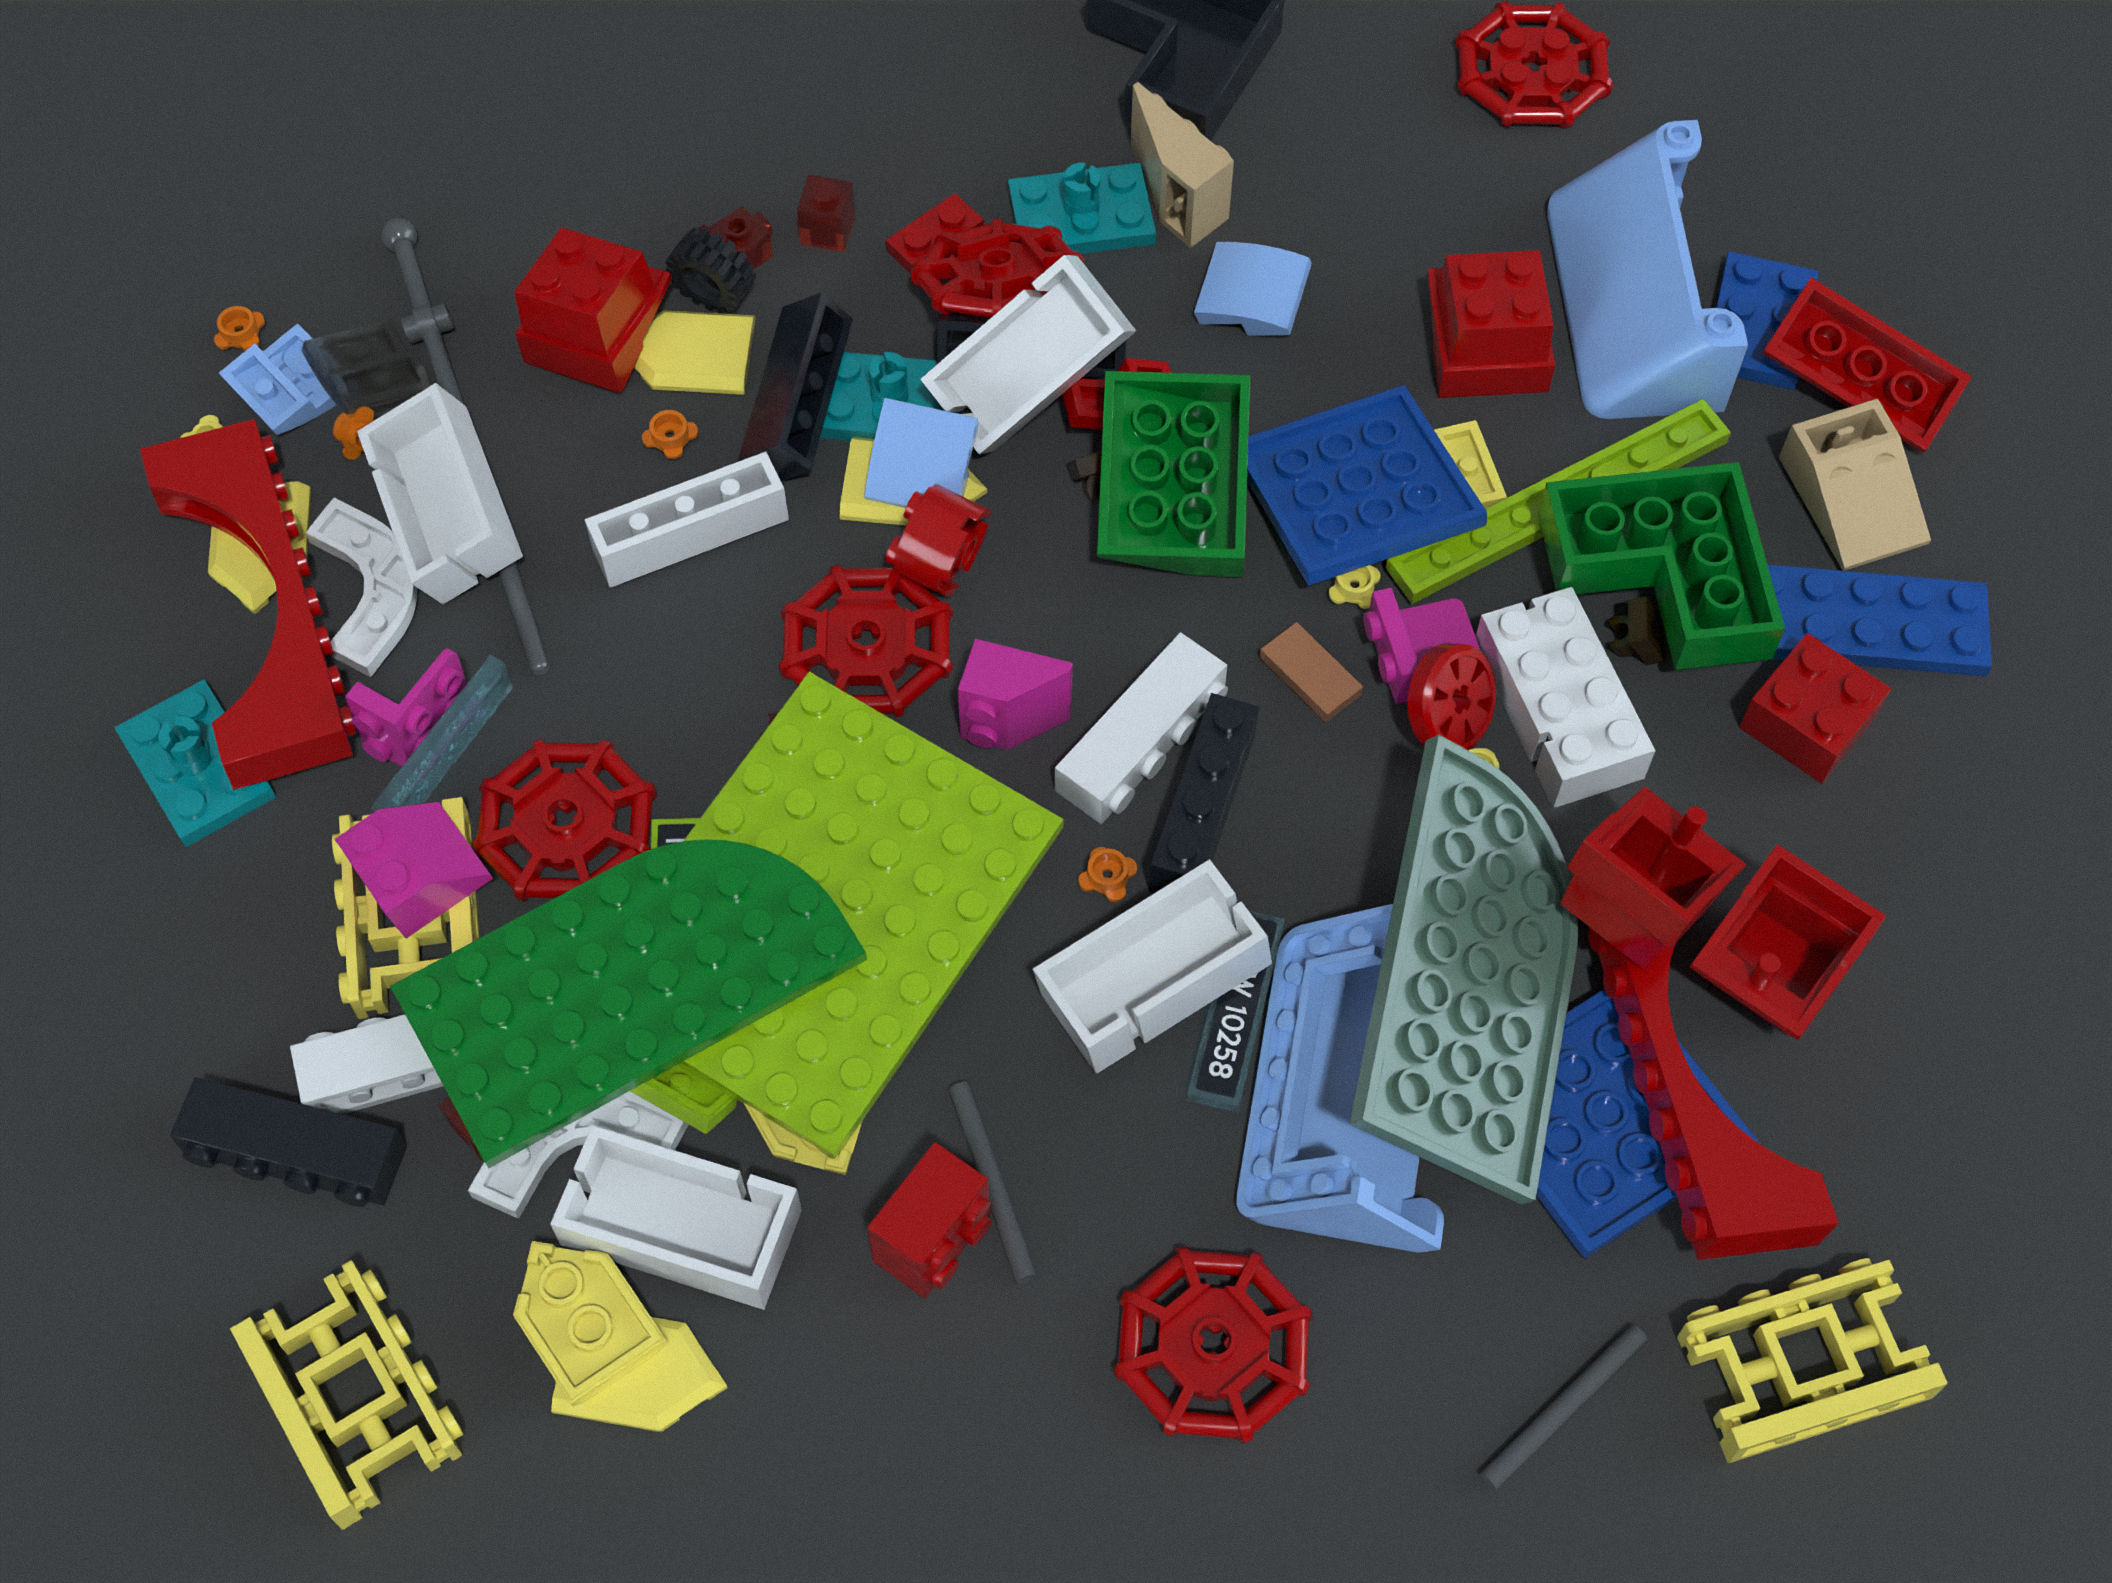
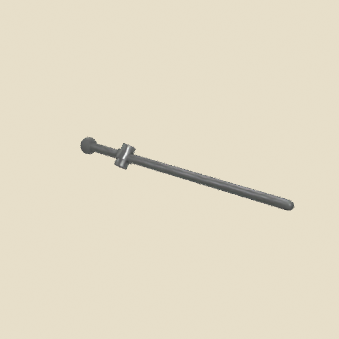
M401 217L391 218L381 229V239L384 246L396 254L413 306V314L401 318L403 329L410 344L424 340L438 385L464 405L443 341V333L455 329L452 317L445 302L433 307L431 305L413 250V246L417 242L415 226L408 219ZM515 561L498 572L529 666L535 675L540 676L547 673L549 663Z

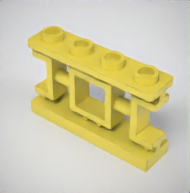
M463 798L442 800L443 809L471 847L473 841L472 821ZM348 814L339 816L340 833L332 835L335 862L342 866V879L334 881L335 899L338 909L344 910V925L337 926L336 937L341 957L346 956L347 972L339 973V991L343 1004L350 1003L357 1018L365 1019L370 1017L369 1011L376 1010L378 1014L389 1013L387 989L391 988V985L441 959L420 961L419 946L447 943L446 922H450L452 953L480 938L477 891L464 898L407 939L396 927L384 928L382 908L366 885V895H363L362 879L334 840L360 822H354L351 815ZM363 815L362 820L368 817L369 815ZM365 933H368V940L375 953L398 949L399 964L370 968L371 989H368Z
M1869 1258L1860 1259L1840 1268V1275L1822 1280L1819 1274L1808 1275L1792 1282L1788 1286L1789 1291L1771 1296L1769 1290H1760L1741 1298L1738 1301L1739 1306L1720 1312L1719 1307L1713 1305L1699 1309L1687 1316L1688 1322L1678 1334L1677 1339L1681 1348L1687 1347L1689 1352L1687 1358L1690 1365L1693 1366L1717 1358L1736 1405L1720 1409L1713 1417L1716 1428H1720L1724 1436L1719 1443L1728 1463L1933 1399L1948 1384L1939 1363L1930 1365L1928 1360L1930 1353L1926 1345L1901 1353L1880 1309L1882 1306L1894 1303L1902 1294L1898 1283L1893 1284L1890 1277L1894 1272L1890 1260L1872 1265ZM1872 1289V1291L1861 1294L1854 1303L1864 1325L1859 1328L1844 1332L1832 1303L1815 1309H1809ZM1771 1320L1770 1323L1760 1325L1753 1334L1762 1358L1741 1364L1729 1335L1707 1342L1709 1339ZM1818 1327L1838 1372L1797 1385L1778 1339ZM1873 1347L1886 1375L1905 1369L1909 1370V1372L1845 1391V1388L1855 1386L1864 1377L1854 1355L1855 1352ZM1772 1379L1784 1408L1804 1401L1807 1403L1745 1424L1741 1423V1421L1753 1418L1760 1410L1751 1385Z
M352 1260L342 1265L344 1272L336 1277L334 1274H331L323 1279L335 1302L288 1330L274 1309L264 1313L265 1318L257 1323L249 1317L230 1328L328 1515L342 1530L363 1518L360 1513L361 1510L366 1507L372 1509L381 1503L368 1480L369 1478L415 1450H418L425 1465L432 1472L441 1467L440 1462L450 1457L454 1461L462 1456L455 1440L464 1435L448 1406L437 1410L429 1396V1393L437 1389V1385L423 1361L419 1360L414 1364L410 1362L403 1348L411 1344L412 1341L396 1314L388 1319L385 1317L378 1302L384 1300L387 1296L374 1273L370 1269L361 1274ZM353 1291H356L386 1345L380 1350L376 1349L366 1332L341 1346L332 1330L358 1315L347 1296ZM275 1337L287 1355L313 1342L321 1359L295 1373L306 1393L299 1398L268 1342ZM367 1358L386 1393L337 1422L318 1386L362 1359ZM404 1381L409 1386L437 1437L431 1443H428L425 1435L417 1425L392 1439L382 1422L384 1419L408 1406L397 1385ZM324 1429L337 1447L362 1433L372 1451L345 1467L356 1486L350 1492L318 1435Z

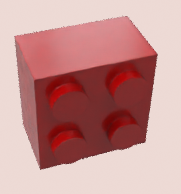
M1807 633L1752 698L1739 728L1823 784L1876 719L1892 688Z
M934 1142L867 1227L873 1262L924 1299H926L935 1286L940 1290L943 1289L958 1269L959 1262L956 1261L957 1257L967 1244L975 1247L985 1236L992 1223V1220L988 1218L991 1205L989 1201L988 1178Z

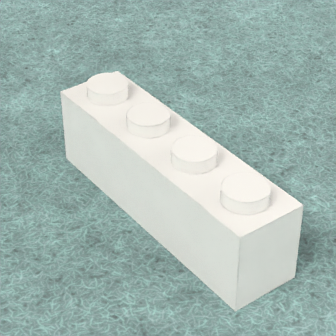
M763 452L584 520L592 550L609 588L785 522L789 520L784 487L767 452Z
M1180 632L1055 767V791L1101 825L1113 812L1120 814L1131 802L1135 794L1134 788L1144 777L1150 780L1160 771L1166 760L1165 754L1174 744L1182 745L1190 738L1197 726L1196 720L1206 709L1211 693L1226 696L1228 687L1225 686L1227 664Z
M405 1014L390 1019H367L359 1023L357 1028L335 1034L332 1032L316 1033L306 1038L303 1043L290 1046L301 1104L346 1114L443 1087Z

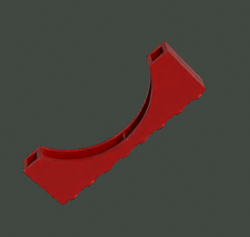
M252 419L141 448L140 452L148 483L161 514L196 520L229 534L260 559L275 581L278 602L277 623L266 660L245 693L225 713L211 723L221 762L233 790L353 756L348 737L357 734L356 727L352 723L351 719L353 717L349 706L339 708L336 696L346 693L337 665L327 666L325 656L334 654L326 626L316 627L314 616L322 615V610L315 587L305 588L302 578L311 576V572L303 547L293 548L291 540L300 538V534L292 509L283 511L281 502L289 500L282 473L272 474L270 465L279 463L271 436L261 437L256 421Z
M1589 927L1591 948L1594 952H1598L1604 970L1603 983L1605 992L1609 998H1613L1619 1016V1035L1622 1042L1628 1045L1633 1059L1634 1081L1637 1089L1644 1093L1650 1112V1131L1653 1138L1659 1141L1666 1161V1180L1670 1189L1676 1192L1682 1210V1230L1686 1239L1692 1241L1697 1260L1818 1246L1839 1224L1822 1174L1797 1165L1775 1154L1739 1129L1707 1095L1683 1055L1676 1038L1668 1000V975L1675 945L1671 949L1666 946L1648 967L1643 970Z

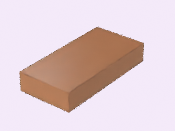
M1297 622L1260 649L1259 658L1325 723L1362 695L1363 686Z

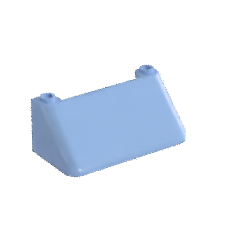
M1698 120L1665 123L1560 187L1550 197L1547 219L1581 398L1585 409L1598 418L1618 419L1667 416L1701 399H1704L1715 413L1724 412L1747 351L1748 342L1744 325L1734 312L1722 308H1701L1680 207L1683 200L1681 185L1688 162L1697 156L1702 143Z
M1393 904L1299 925L1291 929L1284 936L1277 951L1237 1189L1236 1204L1238 1210L1250 1220L1266 1226L1411 1252L1440 1250L1444 1227L1443 1212L1437 1204L1427 1198H1414L1419 1156L1349 1124Z

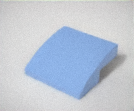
M1216 242L1194 310V315L1199 325L1242 324L1247 336L1290 335L1311 268L1310 258L1295 252L1266 245Z
M298 323L264 351L254 343L219 372L221 377L276 435L292 430L317 418L358 389L345 371Z
M884 398L868 469L865 499L906 508L914 492L918 491L924 494L928 487H932L935 484H939L964 497L969 478L968 465L979 427L978 418Z

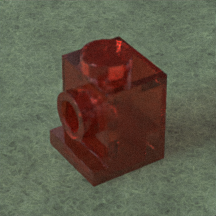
M741 206L714 225L708 227L704 224L698 228L699 231L702 228L709 229L711 236L715 232L723 235L722 240L726 243L729 240L736 244L734 249L737 252L743 250L747 255L745 261L752 262L754 269L773 257L771 244L773 230L766 217L760 212L751 215Z

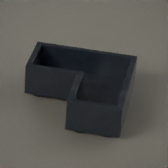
M1088 0L1089 29L1147 52L1126 83L1124 120L1132 122L1133 85L1139 82L1151 93H1156L1162 97L1169 108L1183 119L1190 120L1197 127L1198 131L1211 141L1280 35L1285 0Z

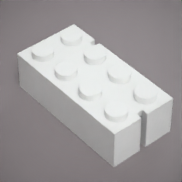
M1063 255L1031 283L1036 290H1023L921 378V381L945 411L958 412L968 407L972 413L961 415L978 418L979 427L973 447L979 454L994 452L1136 332V329L1078 256ZM1039 291H1049V292H1047V293L1043 296Z
M434 383L357 431L368 464L376 469L372 472L411 584L441 604H445L478 584L477 574L480 573L488 578L523 557L467 407L441 386Z
M1573 587L1531 599L1528 610H1526L1523 602L1482 614L1476 634L1478 645L1491 664L1495 676L1496 692L1530 762L1538 760L1535 772L1552 807L1556 808L1644 779L1655 749Z
M1209 859L1033 968V972L1041 996L1097 1074L1134 1051L1136 1047L1133 1039L1140 1036L1143 1042L1147 1043L1271 965L1272 959L1268 936L1242 901L1237 904L1236 893Z
M592 1125L574 1167L579 1182L569 1179L550 1224L560 1245L583 1252L586 1250L605 1252L609 1254L615 1263L764 1310L802 1211L797 1188L750 1174L747 1181L751 1198L750 1202L744 1200L746 1190L739 1170ZM584 1191L590 1193L588 1200L584 1194Z

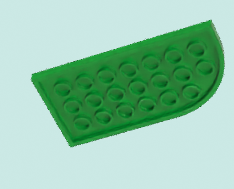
M692 840L663 845L638 854L394 983L390 987L489 1169L867 960V955L830 895L800 867L779 855L752 845L727 840Z

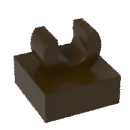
M1102 451L1067 462L1072 481L1086 477L1083 490L1089 500L1099 498L1095 484L1097 479L1101 477Z
M1646 596L1628 600V616L1619 615L1610 620V626L1617 634L1628 632V634L1621 640L1610 642V647L1619 657H1628L1637 653L1646 665L1665 662L1664 625L1661 615Z

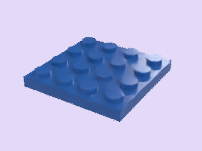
M1405 385L1248 436L1247 481L1308 586L1486 526L1487 511Z
M1605 989L1566 1013L1536 1194L1584 1260L1678 1199L1676 1192L1671 1190L1665 1176L1666 1161L1659 1141H1656L1651 1134L1649 1126L1650 1112L1645 1096L1636 1087L1633 1059L1628 1045H1625L1620 1038L1618 1029L1619 1016L1613 998L1608 997ZM1678 1041L1694 1076L1711 1100L1739 1129L1756 1142H1759Z

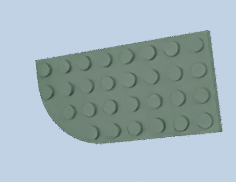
M1441 735L1430 738L1425 742L1349 1124L1522 1205L1536 1200L1576 959L1578 918L1560 904L1571 882V877L1557 840L1547 822L1528 796L1497 767Z

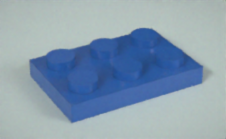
M1728 252L1715 308L1734 312L1744 325L1748 348L1737 378L1790 390L1795 389L1799 376L1765 356L1762 352L1809 279L1812 277L1816 281L1818 280V270Z

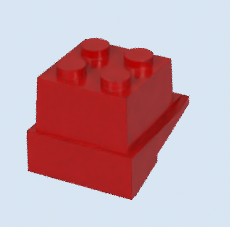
M561 227L514 291L521 325L516 330L515 336L524 363L621 393L643 350L642 341L672 280L671 273L647 266L642 251Z
M1540 250L1446 255L1443 268H1429L1427 276L1438 398L1549 392L1556 366L1551 344L1554 324Z
M1644 786L1616 813H1612L1583 840L1567 867L1574 873V876L1560 904L1645 970L1666 946L1671 949L1747 864L1701 830L1708 819L1707 813L1702 808L1691 807L1683 816Z
M1777 844L1692 962L1690 968L1770 1024L1799 1041L1871 942L1887 915Z

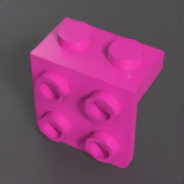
M1392 588L1372 592L1369 612H1365L1363 616L1364 627L1369 641H1374L1378 653L1380 675L1383 682L1389 684L1395 704L1408 702L1409 686L1413 673L1422 657L1433 647L1442 643H1458L1471 645L1480 650L1464 604L1459 599L1452 598L1399 610Z
M446 648L399 705L358 681L345 698L353 716L351 719L352 723L358 729L363 741L361 743L362 748L371 757L380 762H386L389 759L404 768L468 686L458 654ZM468 696L462 698L456 705L452 714L453 723L457 720L455 718L456 710L463 701L467 702L465 712L469 709L470 698ZM433 735L425 744L423 751L432 739L438 738L440 735Z

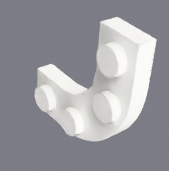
M333 498L305 533L311 544L348 562L362 573L364 577V594L356 610L331 640L334 651L331 657L372 677L406 632L415 612L418 588L411 584L393 531L372 516Z
M629 1091L489 1169L484 1162L468 1192L473 1199L519 1219L547 1169L558 1156L576 1146L584 1145L592 1125L675 1150L689 1124Z

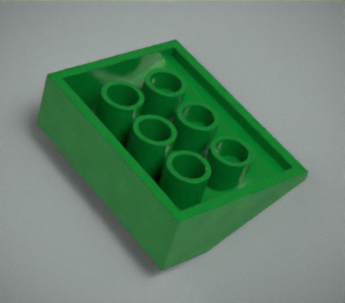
M1105 371L1097 557L1193 576L1243 577L1250 375Z

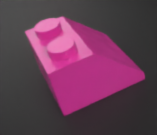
M975 639L958 687L960 737L981 748L998 747L1009 750L1069 721L1072 713L1073 663Z
M439 802L378 809L334 839L384 913L406 939L493 879Z

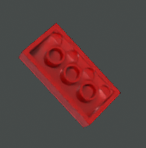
M1812 277L1800 291L1762 352L1765 356L1847 407L1878 399L1900 435L1901 440L1921 453L1928 449L1972 378L1969 374Z

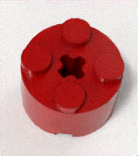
M939 484L928 487L924 494L916 491L911 496L904 511V518L909 521L902 536L897 535L891 542L885 556V561L893 565L895 572L945 597H950L960 586V584L952 581L958 570L969 572L981 549L989 524L981 521V519L990 516L991 511Z

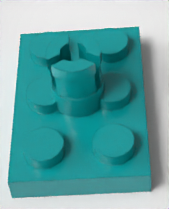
M1086 163L1072 164L1062 173L1008 179V192L1014 223L1016 225L1043 228L1047 225L1054 226L1061 231L1062 239L1073 251L1086 254L1156 245V230L1141 163L1096 168L1091 165L1089 169H1086Z
M844 352L820 438L851 441L852 437L875 439L884 398L945 411L921 381V378L937 365V361L903 358L893 352H883L884 356Z
M205 679L114 727L185 847L192 845L276 798L267 781L233 790L223 768L211 724L225 712Z

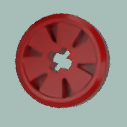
M1442 643L1433 647L1418 663L1409 686L1408 715L1416 738L1425 746L1426 740L1441 735L1466 750L1472 749L1483 738L1491 723L1496 704V682L1489 660L1478 648L1467 644Z

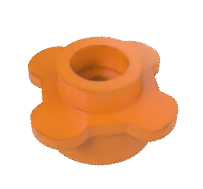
M232 306L225 309L217 318L219 333L214 336L215 345L222 350L235 347L245 351L254 343L259 346L258 333L260 328L265 325L264 316L260 312H251L243 306Z
M367 406L344 411L337 417L333 425V436L343 445L342 454L349 460L359 458L361 452L364 451L357 431L374 421V411Z
M664 410L652 417L649 423V430H645L642 434V442L647 448L655 447L661 450L668 459H677L683 455V448L688 441L697 438L698 428L695 423L687 422L680 412ZM674 434L672 437H667L666 435Z
M1095 848L1090 853L1087 871L1079 875V886L1085 892L1094 890L1104 894L1110 902H1119L1126 896L1125 886L1129 878L1134 877L1137 873V864L1132 858L1125 857L1115 849ZM1110 871L1113 875L1110 878H1105L1103 873Z

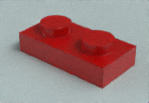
M954 193L886 240V250L911 274L914 263L918 260H923L935 245L934 239L937 235L944 231L954 234L983 226L984 219Z

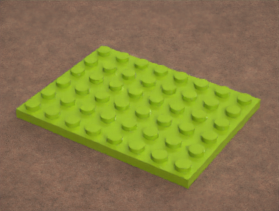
M808 672L684 841L727 840L744 843L770 851L800 867L815 879L833 899L866 951L867 960L681 1063L732 1092L742 1103L756 1109L769 1120L835 1159L840 1154L841 1149L843 1150L1053 844L1064 827V819L815 674Z

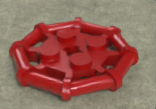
M1506 0L1498 2L1492 12L1469 30L1460 31L1455 40V46L1459 50L1460 79L1457 87L1463 96H1471L1502 120L1503 126L1510 128L1512 124L1559 125L1560 128L1564 129L1573 126L1574 119L1599 99L1607 98L1614 87L1613 81L1609 77L1607 49L1610 45V40L1605 33L1594 31L1567 11L1564 3L1557 1L1555 5H1512ZM1517 23H1547L1546 28L1518 27ZM1499 27L1503 31L1495 43L1483 41ZM1569 35H1571L1580 43L1576 45L1571 44L1569 42ZM1477 58L1488 62V72L1481 74L1477 71ZM1590 59V76L1579 72L1578 62ZM1526 63L1540 65L1539 71H1531L1530 66ZM1499 87L1508 93V101L1496 93L1499 92ZM1567 90L1568 94L1573 90L1580 92L1570 101H1563L1561 98L1562 94Z
M993 218V223L954 234L944 231L937 235L934 239L935 245L923 260H918L912 266L911 279L916 286L923 288L932 300L933 309L940 314L948 315L951 312L992 318L1023 290H1036L1031 283L1063 255L1078 256L1084 265L1085 260L1080 253L1073 251L1062 239L1061 231L1054 226L1047 225L1043 228L1003 223L1002 218ZM939 279H951V281L943 285ZM1039 291V292L1044 296V295H1045L1047 292H1049V291Z
M839 564L829 567L830 572L796 601L786 603L781 611V616L784 619L783 660L779 663L778 668L782 677L791 679L799 686L808 672L813 673L809 668L822 664L828 670L829 675L836 680L834 686L846 693L851 685H881L885 695L851 696L882 714H892L894 718L905 715L904 710L940 678L949 677L953 669V665L949 661L950 620L954 615L948 602H941L923 585L895 572L894 568H841ZM850 587H883L882 591H852ZM901 592L919 609L911 612L905 607V610H903L897 604L896 594ZM834 593L840 594V597L837 598V605L829 612L827 608L822 612L815 610ZM927 625L930 626V651L916 646V629ZM808 626L817 629L816 646L803 651V628ZM865 630L872 631L873 638H879L876 642L867 646L860 645V643L853 640L861 638L862 631ZM911 663L923 667L898 690L896 689L893 681L901 678Z
M542 738L532 741L534 746L491 779H483L479 786L482 797L476 839L472 841L471 847L478 858H483L514 890V897L523 902H527L530 898L554 899L638 854L651 850L648 846L652 801L657 797L655 786L651 782H645L614 751V744L604 739L599 743L543 742ZM550 762L586 764L583 768H574L576 773H564L561 768H552ZM541 766L542 772H540L537 776L531 779L519 790L513 788L517 783H519L526 776L532 773L535 769ZM605 769L623 788L611 792L597 778L600 771ZM501 803L511 804L514 809L513 819L511 818L510 826L498 829ZM630 805L632 809L629 835L617 830L616 816L617 809ZM559 810L565 814L573 810L577 812L573 817L574 821L567 826H555L556 819L554 814ZM517 843L530 857L524 870L504 852L503 847ZM609 845L620 849L618 853L589 875L586 867L589 861ZM544 867H551L555 871L560 872L576 868L579 879L539 878Z
M1187 1245L1176 1248V1255L1132 1291L1125 1290L1119 1299V1304L1122 1306L1118 1364L1113 1368L1116 1379L1124 1381L1164 1427L1162 1433L1172 1438L1175 1434L1239 1439L1241 1444L1253 1441V1434L1296 1397L1306 1396L1309 1390L1310 1383L1306 1380L1308 1332L1309 1322L1313 1319L1312 1312L1309 1306L1301 1305L1263 1262L1264 1256L1255 1251L1251 1255L1194 1251L1189 1250ZM1198 1273L1240 1277L1235 1286H1225V1289L1210 1288L1211 1284H1201ZM1182 1277L1185 1279L1188 1289L1166 1308L1153 1302ZM1251 1283L1261 1291L1279 1313L1271 1316L1265 1315L1246 1293ZM1147 1317L1160 1324L1158 1350L1141 1355L1143 1319ZM1281 1329L1286 1330L1285 1367L1269 1360L1270 1334ZM1208 1330L1213 1335L1221 1331L1225 1333L1228 1337L1223 1344L1226 1351L1221 1354H1217L1214 1351L1206 1353L1202 1349L1204 1339L1201 1336L1202 1332ZM1159 1367L1166 1372L1181 1390L1175 1405L1171 1403L1145 1372ZM1262 1376L1277 1383L1275 1387L1245 1411L1240 1396L1245 1390ZM1192 1398H1200L1208 1402L1227 1400L1232 1416L1186 1412Z

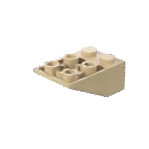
M1139 82L1133 85L1131 147L1137 163H1141L1145 185L1158 221L1191 248L1229 219L1234 160L1222 146L1215 145L1201 134L1190 120L1183 119L1169 108L1162 97L1156 93H1151Z
M1878 399L1791 426L1779 459L1843 571L1930 543V534L1900 435Z

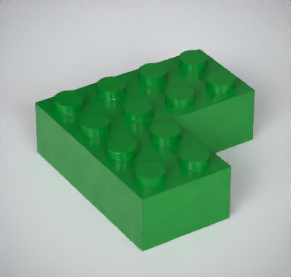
M1739 462L1546 482L1538 516L1556 591L1573 587L1576 594L1654 586L1675 670L1773 659L1785 631V626Z

